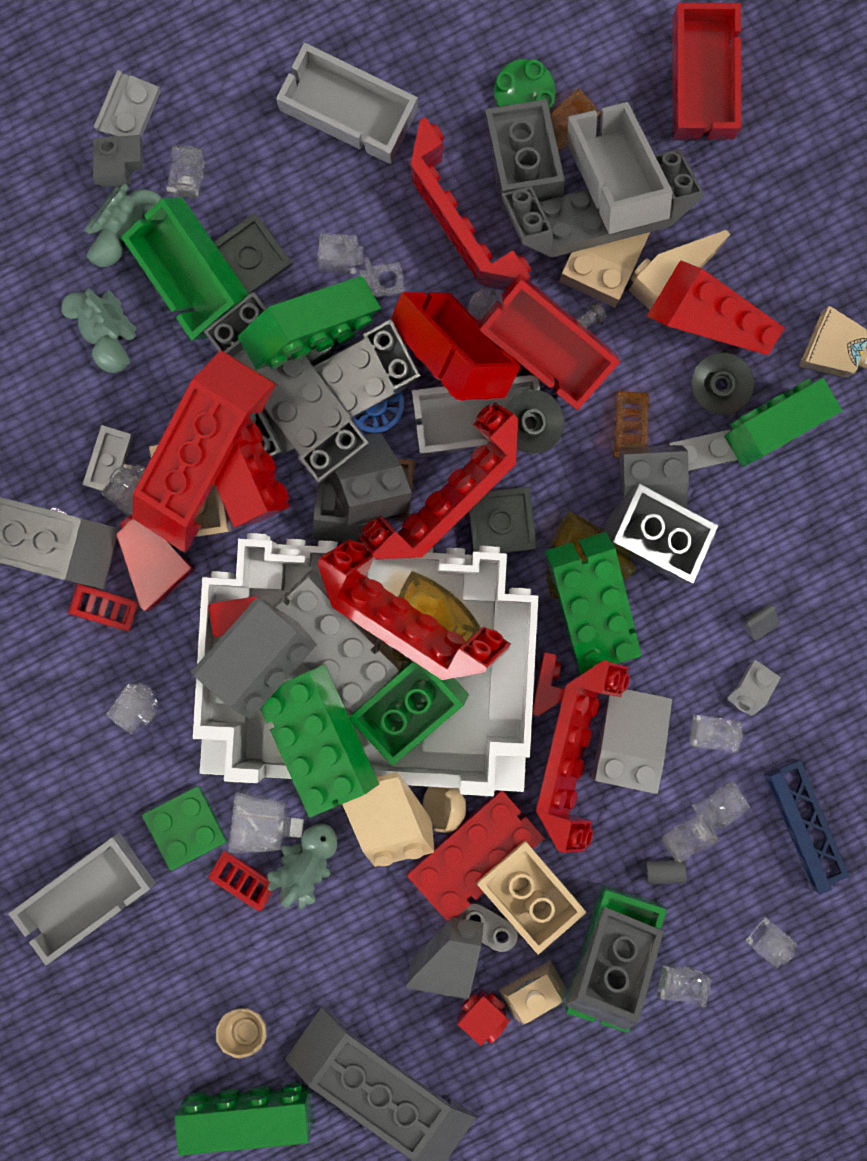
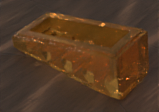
M617 391L613 457L619 458V448L647 447L649 393ZM624 404L641 405L640 409L624 408ZM623 417L640 418V421L623 420ZM623 430L639 431V434L623 433Z

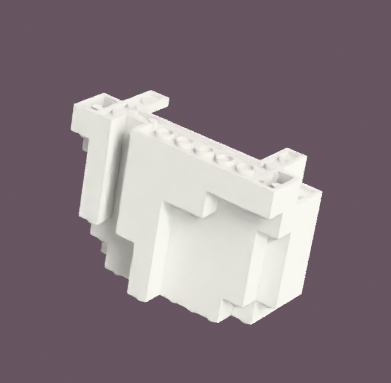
M247 533V539H238L236 574L212 571L211 578L202 577L197 664L221 638L213 636L209 604L260 596V598L273 606L284 594L289 593L291 588L312 568L321 576L317 565L319 558L336 548L337 542L318 541V546H305L306 540L286 539V545L270 541V536H267V534ZM480 546L479 552H473L472 555H465V549L446 548V554L433 553L432 547L422 558H374L366 577L380 582L384 589L395 596L406 599L412 607L423 614L432 616L438 624L447 630L460 634L466 642L485 626L488 629L499 632L503 639L511 643L509 649L484 673L455 678L469 694L464 706L394 766H391L352 723L376 777L398 771L407 785L459 788L462 795L494 796V790L524 792L526 757L530 758L538 596L531 595V589L511 588L509 589V594H505L507 554L500 553V547ZM377 638L375 646L372 648L374 652L381 641L379 638ZM388 645L402 659L401 668L411 660ZM301 662L285 682L310 670ZM196 678L193 739H202L200 774L224 775V781L259 783L264 777L291 779L270 732V729L274 727L273 722L271 721L266 724L261 710L250 719L231 709ZM345 707L346 712L350 717L352 713Z

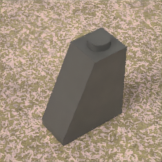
M452 917L411 960L406 988L469 999L482 944L484 923Z

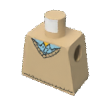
M828 306L819 316L799 366L845 378L855 374L858 366L867 369V329Z
M549 960L499 989V992L514 1018L524 1025L561 1004L564 1000L566 986Z

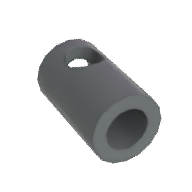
M684 859L645 861L647 885L686 883Z

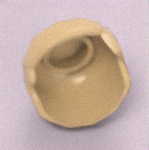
M428 787L424 794L422 806L431 817L432 825L436 827L434 831L442 833L454 832L460 827L466 816L465 798L460 794L458 788Z
M239 1008L222 1016L216 1027V1042L222 1052L233 1058H245L261 1050L267 1038L266 1023L259 1013L249 1008Z

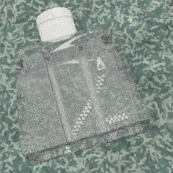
M238 790L235 792L228 853L281 850L284 836L302 838L304 819L286 817L287 803L245 790Z

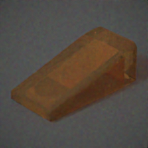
M580 88L576 89L550 114L558 151L567 144L569 116L593 110L596 111L597 117L601 114Z

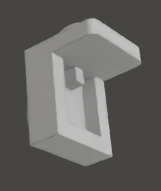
M754 660L749 664L738 686L729 694L727 699L740 711L753 716L767 705L781 677L757 660Z

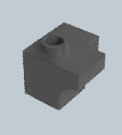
M141 136L93 138V179L95 185H100L101 187L122 186L123 183L132 185V172L143 169V142Z

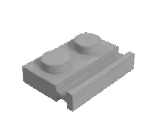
M117 70L95 122V130L106 133L111 137L140 135L142 138L161 92L159 86L131 75L128 76Z

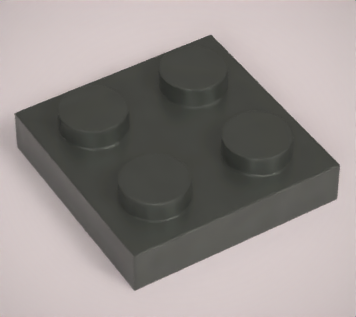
M256 212L214 241V244L249 295L252 292L255 293L293 266Z
M530 487L489 491L469 511L473 552H479L480 546L500 547V553L537 549Z

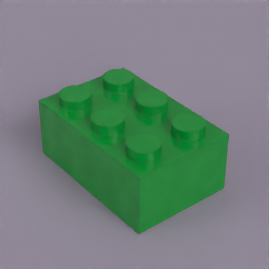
M809 378L788 392L775 397L765 405L752 410L731 423L730 425L733 430L725 434L724 437L743 468L843 410L824 378L815 383H812Z
M410 660L391 680L351 714L349 718L391 766H394L462 708L469 694L455 678L441 680Z

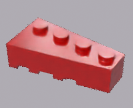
M682 260L679 261L647 314V317L666 326L765 355H769L785 327L708 272Z

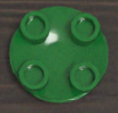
M520 59L506 65L496 78L494 99L497 107L547 99L550 110L554 104L556 89L553 77L548 69L538 60Z

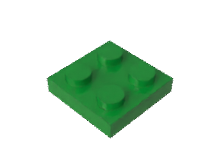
M200 785L142 814L170 871L228 841Z

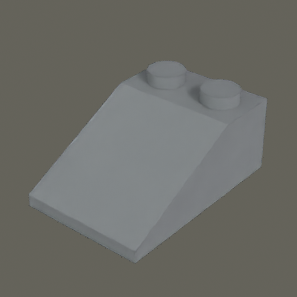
M628 689L622 693V697L608 695L591 778L602 783L658 794L664 766L672 699Z

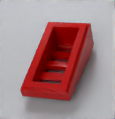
M76 583L67 612L74 616L129 632L139 602L96 587ZM84 592L90 594L85 610L79 608ZM98 596L102 600L98 612L95 614L92 613V609ZM111 600L114 601L110 617L107 618L104 617L108 602ZM121 604L127 605L122 622L116 621Z
M226 850L223 851L208 877L259 912L262 911L273 892L268 890L270 882L265 873ZM230 862L233 866L224 879L220 875L226 864ZM240 869L243 871V874L238 883L234 885L231 881L237 870ZM248 876H251L254 880L246 892L241 888ZM262 883L265 886L259 897L256 898L252 894L258 884Z

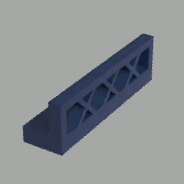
M796 760L765 773V777L812 889L821 895L832 890L831 884L850 876L801 760ZM795 769L800 777V783L796 792L789 789L784 777L785 773ZM803 788L808 797L801 795ZM799 798L809 801L813 808L808 821L802 819L797 808ZM815 818H817L820 826L813 824ZM811 827L821 830L824 834L825 839L820 850L814 848L810 839L809 832ZM828 846H829V849H830L832 855L826 853V850H827V847H828ZM824 856L835 860L839 870L838 873L826 877L821 865Z

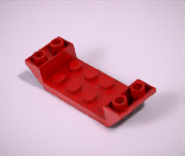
M426 117L422 118L419 122L411 159V182L478 284L506 290L519 273L530 280L528 273L531 272V268L522 255L517 257L513 250L491 264L490 260L493 257L483 242L478 244L472 235L475 233L473 225L466 216L460 217L455 209L458 204L449 190L444 192L438 183L441 179L435 166L442 162L444 149L442 141L444 136L435 123L430 125Z
M219 351L190 382L133 493V520L184 553L187 552L202 525L195 521L251 413L262 412L276 383L226 352Z
M494 402L492 405L485 406L478 413L477 420L472 425L488 440V443L478 447L472 453L471 460L463 468L456 469L449 476L448 483L440 491L433 492L426 499L425 506L417 514L413 513L408 516L399 532L382 515L377 520H370L363 527L362 534L358 538L376 559L422 558L516 465L518 418L512 412Z
M348 539L319 558L317 565L332 608L441 680L484 673L511 645L510 642L503 639L499 632L488 629L485 626L466 642L460 634L447 630L438 624L432 616L421 613L412 607L406 599L395 596L384 589L380 582L366 577L375 557L367 551L363 544Z
M603 660L566 684L536 809L553 843L560 852H584L586 847H589L593 838L592 820L569 813L570 809L574 808L577 800V792L575 791L577 779L582 776L584 771V760L582 758L584 749L589 746L592 737V731L589 728L592 717L597 714L599 707L597 694L622 697V693L627 690L630 681V675L627 673L629 667Z

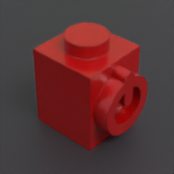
M482 989L477 995L472 993L469 999L463 1002L461 1005L463 1011L457 1016V1025L482 1046L485 1041L489 1044L493 1043L505 1030L510 1020L503 1009L505 1003L495 993L491 992L488 995Z

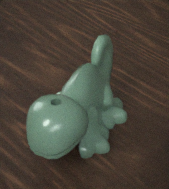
M125 183L120 188L116 186L84 229L88 234L102 230L86 254L89 262L99 267H109L118 262L124 250L120 242L123 241L121 236L138 220L143 219V215L162 199L156 192L147 189H136L126 196L129 187Z
M89 288L85 293L75 292L67 295L62 301V314L71 320L78 318L80 334L87 342L95 344L91 354L95 364L109 373H117L126 369L130 364V359L117 337L119 335L124 339L132 340L136 337V326L130 323L128 317L123 314L121 301L110 290L103 294V299L98 297Z
M325 823L314 824L304 831L301 843L282 847L284 856L281 862L283 866L279 867L276 872H269L267 879L270 882L268 885L269 891L282 887L280 904L284 908L291 907L296 900H298L299 909H303L306 905H311L315 902L316 898L313 894L315 890L314 884L321 883L322 878H327L331 875L329 869L326 868V859L332 857L337 849V836L333 828Z

